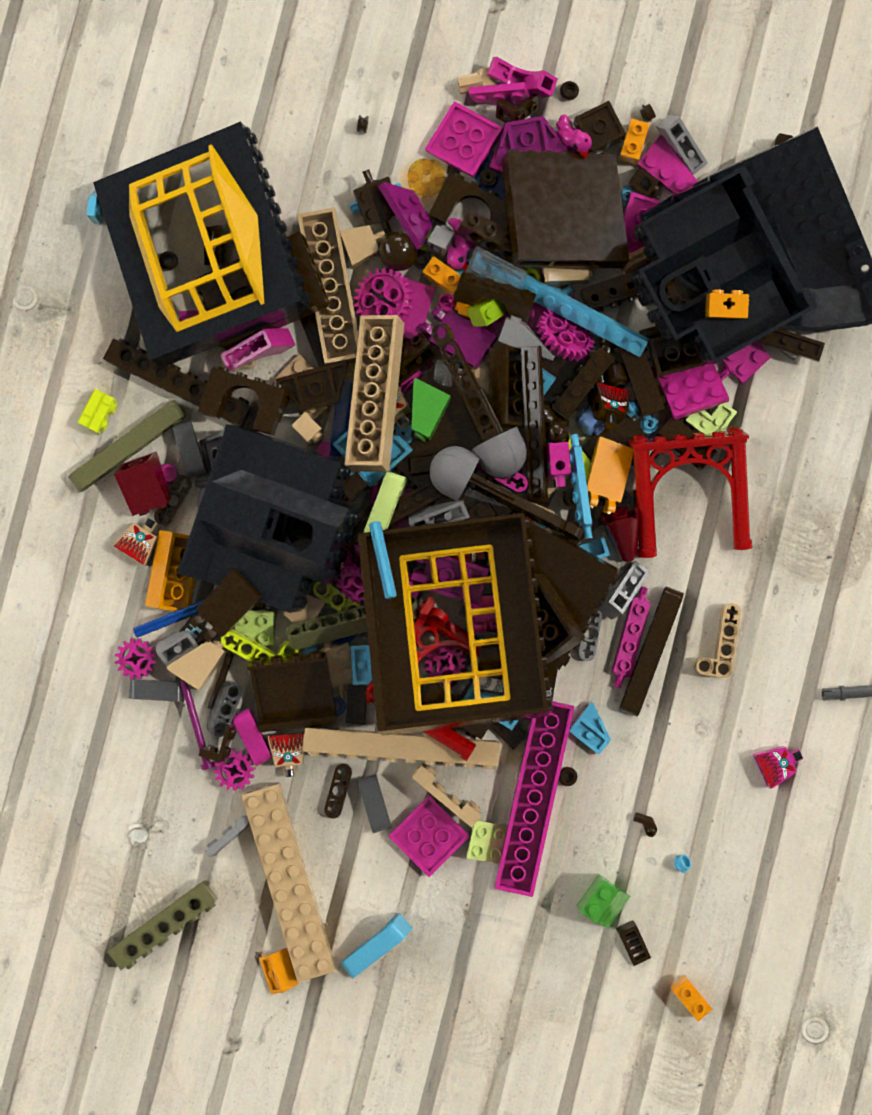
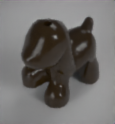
M544 400L545 438L552 443L569 442V432L567 430L569 420L558 416L552 410L553 404L549 400Z

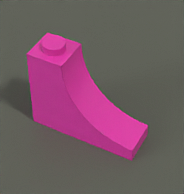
M288 328L263 329L220 355L226 368L230 370L229 372H232L258 359L282 354L296 345Z

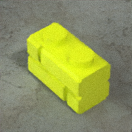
M94 389L77 423L98 434H101L102 431L105 432L109 426L108 419L110 415H114L117 411L118 405L116 403L118 400Z

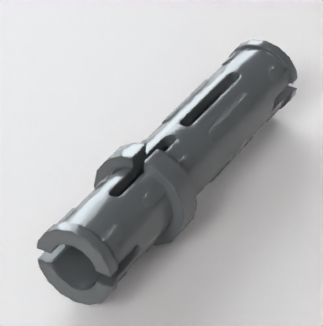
M872 685L822 688L823 701L835 699L845 701V699L872 697Z

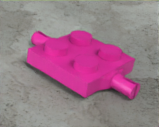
M753 342L721 360L725 367L719 373L721 381L731 374L742 384L771 357L764 350L762 344Z

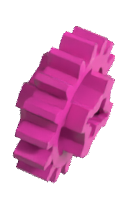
M353 564L351 567L347 565L341 570L340 577L337 580V587L342 588L340 594L345 593V599L350 597L352 603L357 600L361 604L364 601L361 566L357 568L356 564Z
M130 638V643L123 641L124 647L118 646L120 653L115 654L116 657H119L115 664H120L117 670H124V677L130 674V679H134L135 675L138 679H142V674L149 676L147 671H154L151 665L157 664V661L153 660V657L157 656V654L151 652L154 646L148 647L149 641L142 643V638H138L137 642H135L134 638ZM138 646L144 648L147 653L139 651ZM129 648V654L127 657H124L126 650ZM135 655L144 656V658L137 660V664L136 661H128V659H132ZM145 660H148L146 667L143 669V663ZM125 664L131 665L134 671L129 670Z
M446 647V649L440 648L438 651L437 649L434 650L433 655L428 654L430 660H426L425 664L429 667L425 668V671L430 673L428 677L461 674L462 671H467L466 666L463 665L467 661L465 658H462L464 656L462 652L458 653V648L456 647L451 650V647ZM455 659L458 660V668L454 665ZM449 663V665H450L449 667L445 666V667L443 668V666H442L443 664L447 665V664ZM434 664L438 666L436 673L434 672Z
M232 749L229 758L235 757L232 763H224L225 761L214 763L218 769L214 770L213 773H218L215 780L222 781L219 785L220 787L225 784L227 785L226 790L233 787V790L237 791L238 786L243 790L245 788L244 783L251 784L249 778L255 777L251 771L256 770V767H251L250 764L253 761H248L249 754L243 756V750H240L237 754L235 749ZM242 760L246 764L247 770L243 768L241 764ZM236 765L240 773L233 775L230 768ZM222 771L226 772L227 780L224 778ZM237 777H244L243 781L234 783Z

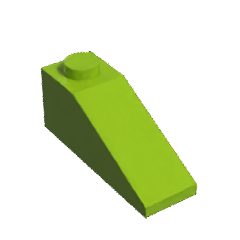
M484 298L466 309L474 327L488 326L508 311L502 302L494 298Z

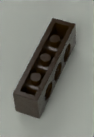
M468 209L455 234L513 265L510 231Z

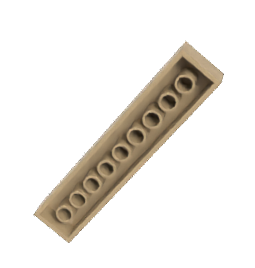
M312 726L305 728L303 751L308 752L307 755L319 756L320 753H327V757L338 758L340 754H343L349 759H358L359 756H366V760H377L378 757H383L388 762H397V759H405V763H416V760H422L427 765H436V762H443L444 766H455V763H462L463 767L467 768L482 765L483 769H494V766L499 764L500 742L499 740H474L467 738L475 743L476 747L466 762L460 758L459 754L428 735L401 733L382 736L378 731Z
M281 783L244 793L241 797L297 982L335 972L336 964Z

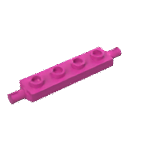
M642 586L638 597H634L629 604L611 670L616 675L613 686L621 688L624 677H631L651 606V603L645 599L649 588Z

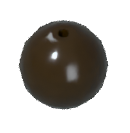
M393 232L386 235L379 246V257L382 264L394 271L409 269L418 256V250H416L408 235L404 232Z

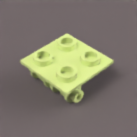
M249 610L235 625V630L263 646H274L273 610Z
M478 820L473 826L472 834H470L471 838L466 858L499 864L507 826Z

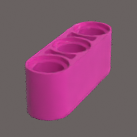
M250 708L235 714L232 720L254 765L258 766L272 759L269 745L263 733H259L258 723Z

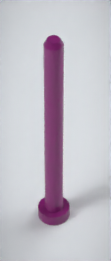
M181 680L180 684L200 751V748L206 746L189 684ZM201 757L203 762L201 764L202 770L215 767L214 761Z

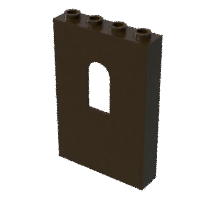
M300 231L287 238H290L294 249L291 252L299 262L297 271L298 274H302L304 277L305 285H303L304 292H308L310 295L311 303H309V307L311 310L290 316L222 343L219 347L227 351L263 329L281 328L331 306L307 240ZM240 258L219 267V269L221 270L239 263ZM243 269L223 276L230 295L234 291L250 285ZM213 270L197 277L196 279L213 273ZM216 280L196 287L198 293L203 296L204 302L202 304L206 311L226 304Z

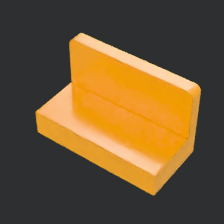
M287 948L259 957L271 994L283 993L299 984Z

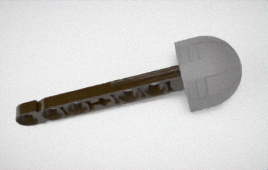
M447 324L435 325L432 329V337L437 347L440 346V353L483 441L482 444L472 449V452L480 458L478 461L479 466L487 474L498 478L509 477L517 473L526 459V445L518 428L515 427L506 432L503 431L483 389H480L459 344L453 340L455 336L451 328ZM440 327H443L446 331L444 338H440L437 334V330ZM448 345H452L455 349L452 356L446 353ZM457 362H460L463 365V371L461 373H458L455 370V364ZM467 373L466 377L462 379L459 378V376H463ZM466 382H471L469 388L464 387ZM474 397L479 398L481 401L479 408H475L472 405ZM482 415L489 417V424L487 426L481 423ZM493 426L494 429H490L486 432L485 429Z
M452 446L441 450L433 458L430 465V478L435 488L442 494L458 501L465 487L468 486L519 513H524L528 518L561 533L569 539L580 541L584 533L580 527L473 473L480 459L473 452L463 447Z

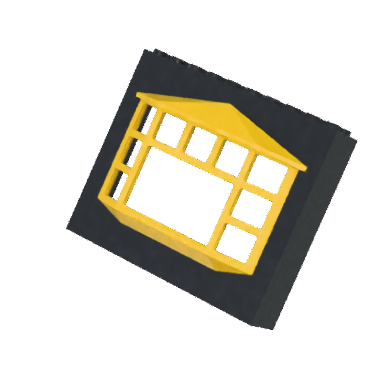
M241 121L93 182L149 359L162 367L217 347L222 343L290 316L311 310L309 307V303H311L310 295L308 292H304L303 285H305L304 277L302 274H298L297 271L299 262L291 252L294 249L293 244L285 233L288 231L284 220L281 221L279 215L282 213L278 203H275L274 196L276 194L273 186L269 185L268 179L270 176L266 167H263L262 161H264V158L256 146L258 143L257 137ZM210 160L212 175L191 183L189 169ZM183 171L185 186L165 194L163 179ZM157 182L158 197L140 204L137 189ZM214 182L221 204L201 212L194 190ZM188 193L213 273L168 291L143 211ZM224 211L230 233L210 241L203 220ZM234 240L240 262L220 270L213 248ZM243 269L253 293L232 300L224 283L223 276ZM216 280L226 304L206 311L196 291V287ZM189 290L199 314L180 322L176 316L171 297Z

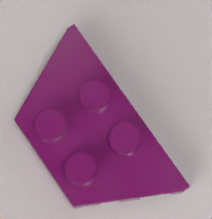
M544 116L505 123L494 163L495 165L502 164L501 159L507 151L512 149L518 151L536 150L537 152L552 150L560 153L566 152L568 149L561 142L554 129L550 127L549 122Z
M383 182L378 186L414 247L418 250L424 245L433 224L428 212L425 211L419 197L413 190Z

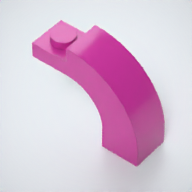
M499 57L492 58L487 72V76L498 81V84L525 82L531 95L537 94L538 97H551L558 78L544 70H523Z

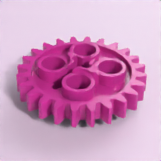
M383 267L382 272L376 268V274L369 271L370 277L363 276L365 282H358L361 288L354 290L358 293V296L353 297V299L358 301L353 305L355 308H358L355 313L359 316L383 315V311L388 308L386 315H398L404 322L402 316H409L406 310L412 309L409 302L414 301L413 298L409 297L414 292L408 289L411 287V284L406 282L407 278L402 276L399 271L395 272L393 269L388 271L385 267ZM384 282L383 288L379 290V285ZM371 290H374L375 292L379 293L392 303L396 304V308H393L389 304L385 303L384 301L371 293ZM399 292L398 297L393 299L394 294ZM374 299L373 304L368 306L369 301Z
M549 309L543 312L536 322L538 323L536 328L539 329L537 334L542 335L540 340L545 341L544 346L551 347L550 351H556V356L561 354L563 359L568 357L570 361L573 359L576 361L584 360L594 348L593 344L595 342L591 340L593 335L588 334L589 330Z

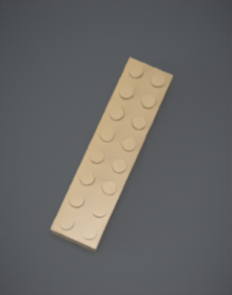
M333 207L297 214L300 232L307 240L331 306L315 312L324 364L326 366L345 360L348 363L356 362L359 333L336 209Z
M398 315L361 316L345 456V466L351 471L389 472L405 324Z

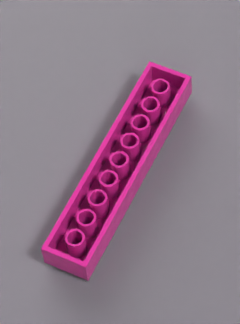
M552 701L553 711H549V716L531 718L495 879V889L530 897L534 895L575 706Z

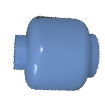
M584 408L577 415V427L587 436L599 435L604 430L603 425L605 422L594 418L592 408Z

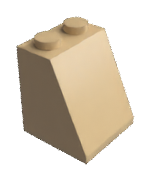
M540 267L542 283L552 287H564L569 284L571 286L588 284L590 278H592V268Z
M218 639L211 640L210 642L206 641L169 664L166 669L197 690H202L228 653V650L225 649Z

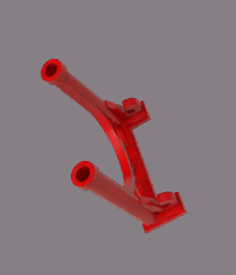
M729 427L728 431L712 432V435L694 433L693 437H685L684 434L674 435V438L666 439V436H656L654 440H649L647 437L644 438V435H634L632 439H628V444L634 451L637 509L639 510V558H653L657 556L654 516V491L657 483L669 470L687 463L707 464L717 468L725 475L731 489L733 549L748 550L753 548L752 539H750L746 443L747 439H749V434L742 429L740 430V427ZM708 446L705 451L706 458H703V454H698L694 447ZM685 448V451L677 456L678 459L675 460V455L670 449ZM724 448L726 450L724 459L719 462L711 459L710 453L713 449ZM659 453H668L670 455V461L664 467L654 462L655 456ZM730 458H731V471H732V476H731V474L723 467V465H725L727 462H729ZM650 465L659 470L652 481Z
M429 597L427 602L423 600L418 608V619L414 623L416 646L423 650L422 652L417 651L418 664L430 652L443 647H456L470 653L468 632L449 621V616L444 611L435 608V602H433L432 597ZM425 632L432 633L434 635V644L423 645L420 642L422 634ZM439 633L451 640L439 641ZM482 646L476 647V656L478 659H480ZM373 680L368 685L365 693L368 704L370 702L374 704L375 702ZM450 728L422 731L459 754L460 758L466 762L476 747L475 743Z

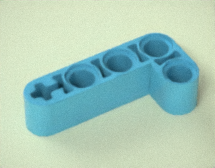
M401 913L397 914L383 929L340 962V965L353 979L399 944L412 930L411 925Z

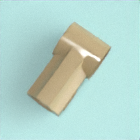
M489 68L480 69L474 74L457 77L460 94L469 93V87L496 85L495 79L487 76Z

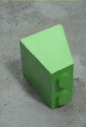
M415 378L413 383L412 431L417 439L424 442L426 439L431 441L451 401V396Z
M598 874L577 904V907L582 914L596 924L609 928L631 896Z

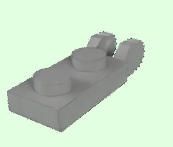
M244 815L235 821V826L233 828L232 826L226 828L219 840L216 838L207 845L206 854L209 857L215 856L250 826L248 816Z

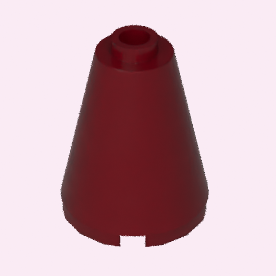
M618 507L610 515H601V522L618 558L624 562L633 561L638 552L639 510L633 507V510H629L628 507Z

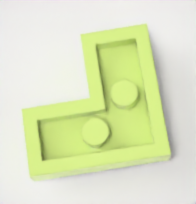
M723 403L717 405L711 414L703 410L686 416L684 420L699 433L712 435V432L724 431L737 411L728 404Z

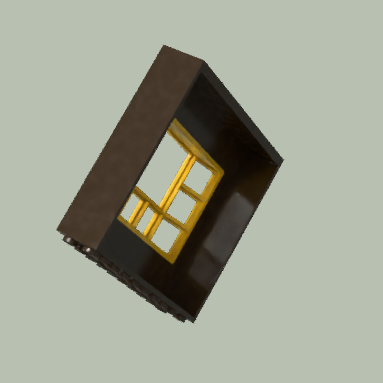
M524 513L382 530L397 594L392 599H386L384 595L371 532L358 533L377 729L382 736L549 716V711L553 710L551 696L546 694V691H550L548 676H544V671H548L546 656H542L541 652L545 651L544 637L539 636V632H542L543 628L541 616L537 617V612H541L539 596L535 597L534 594L538 592L536 577H532V573H536L534 557L530 558V554H533L532 539L527 537V535L531 534L529 518L525 519ZM488 552L491 575L469 579L467 577L465 554ZM458 555L461 580L439 582L435 559L437 557ZM429 559L432 583L410 586L406 562ZM492 583L494 607L471 609L469 585ZM462 586L472 672L420 678L411 593ZM494 613L496 615L498 637L475 640L472 617ZM498 644L501 669L478 671L476 647ZM502 675L504 696L481 698L479 678ZM473 679L475 698L452 702L450 682ZM443 682L445 702L422 705L420 686Z

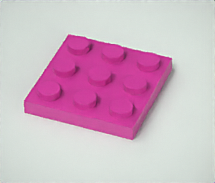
M454 101L426 146L425 151L474 178L501 135L503 127Z
M714 364L703 365L658 377L661 385L660 388L674 420L729 402V396Z
M428 795L388 837L430 877L470 835Z

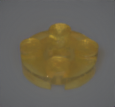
M421 158L416 160L410 166L407 175L410 189L422 198L438 194L445 182V172L442 165L433 159ZM424 173H425L426 175L430 174V175H431L430 181H429V182H427V181H424V182H423V181H422V179H423L422 174H424Z

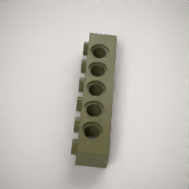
M204 880L107 952L120 970L125 967L129 970L137 964L136 959L140 956L145 958L153 952L151 948L158 944L160 947L169 940L167 937L170 934L174 933V935H177L184 929L183 925L189 921L192 924L200 918V912L203 910L208 912L216 906L214 902L218 898ZM192 899L199 900V908L192 907ZM178 910L182 911L185 916L184 919H177L175 912ZM160 922L168 924V931L160 929ZM144 934H151L153 942H146ZM129 945H134L137 948L136 954L129 952Z

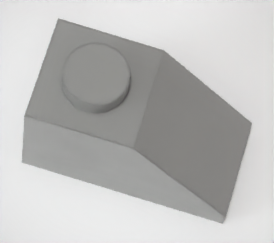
M436 225L427 241V250L445 258L447 249H449L454 238V232H451L452 229L445 225L441 227Z
M189 631L176 632L156 643V653L164 664L168 666L197 648L199 644Z

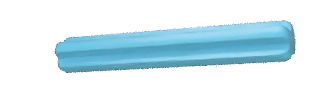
M375 521L369 524L385 598L392 599L397 595L382 526L379 521Z

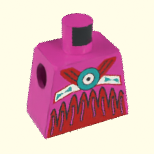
M569 442L549 443L546 445L547 477H553L554 488L565 487V476L570 474ZM556 464L560 466V470L556 469Z
M784 746L753 753L764 781L770 789L795 774L797 770L794 763L803 760L799 749L789 753Z

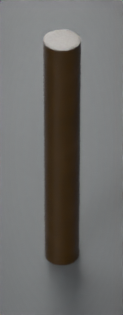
M226 654L207 707L209 709H212L220 687L226 680L234 655Z

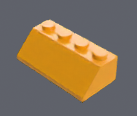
M159 530L145 606L178 611L191 605L195 578L177 574L189 535Z

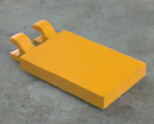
M601 436L597 438L586 480L590 508H593V506L597 507L598 497L606 500L603 513L610 515L611 512H615L616 503L619 504L622 501L634 454L631 447Z

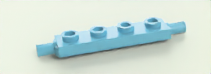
M578 434L570 435L572 447L569 450L572 471L570 472V481L574 486L572 497L577 507L575 518L579 522V526L583 528L584 539L593 538L591 532L592 519L582 448L579 445Z

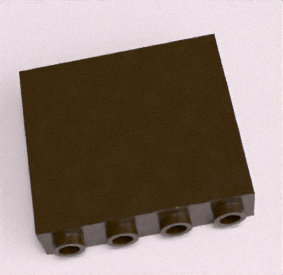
M312 651L304 655L294 653L287 657L276 655L270 659L258 657L249 662L247 670H250L259 715V733L336 723L337 712L326 652Z

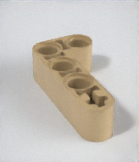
M729 603L722 607L714 659L698 658L694 663V669L698 674L727 678L732 674L741 609L737 604ZM732 607V610L735 611V614L731 615L730 617V614L727 613V609H731ZM729 618H730V621H731V620H734V623H731V622L725 623V620H729ZM726 626L732 628L733 632L730 636L724 634ZM725 644L730 648V652L726 656L721 652V647ZM702 661L708 663V669L704 672L699 668V664ZM720 664L727 666V672L723 675L718 671Z

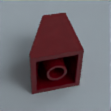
M157 451L121 464L114 473L132 516L137 514L143 516L154 508L157 510L167 506L171 499Z

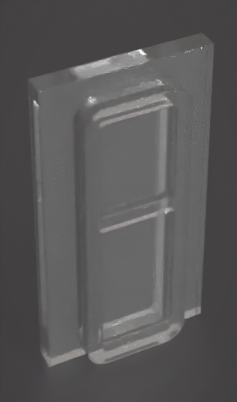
M478 246L475 248L465 272L473 273L482 278H490L502 284H510L519 289H522L528 272L514 267L511 263Z

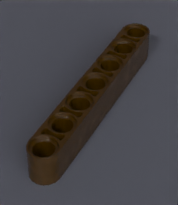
M665 586L619 710L638 717L684 596L683 592Z

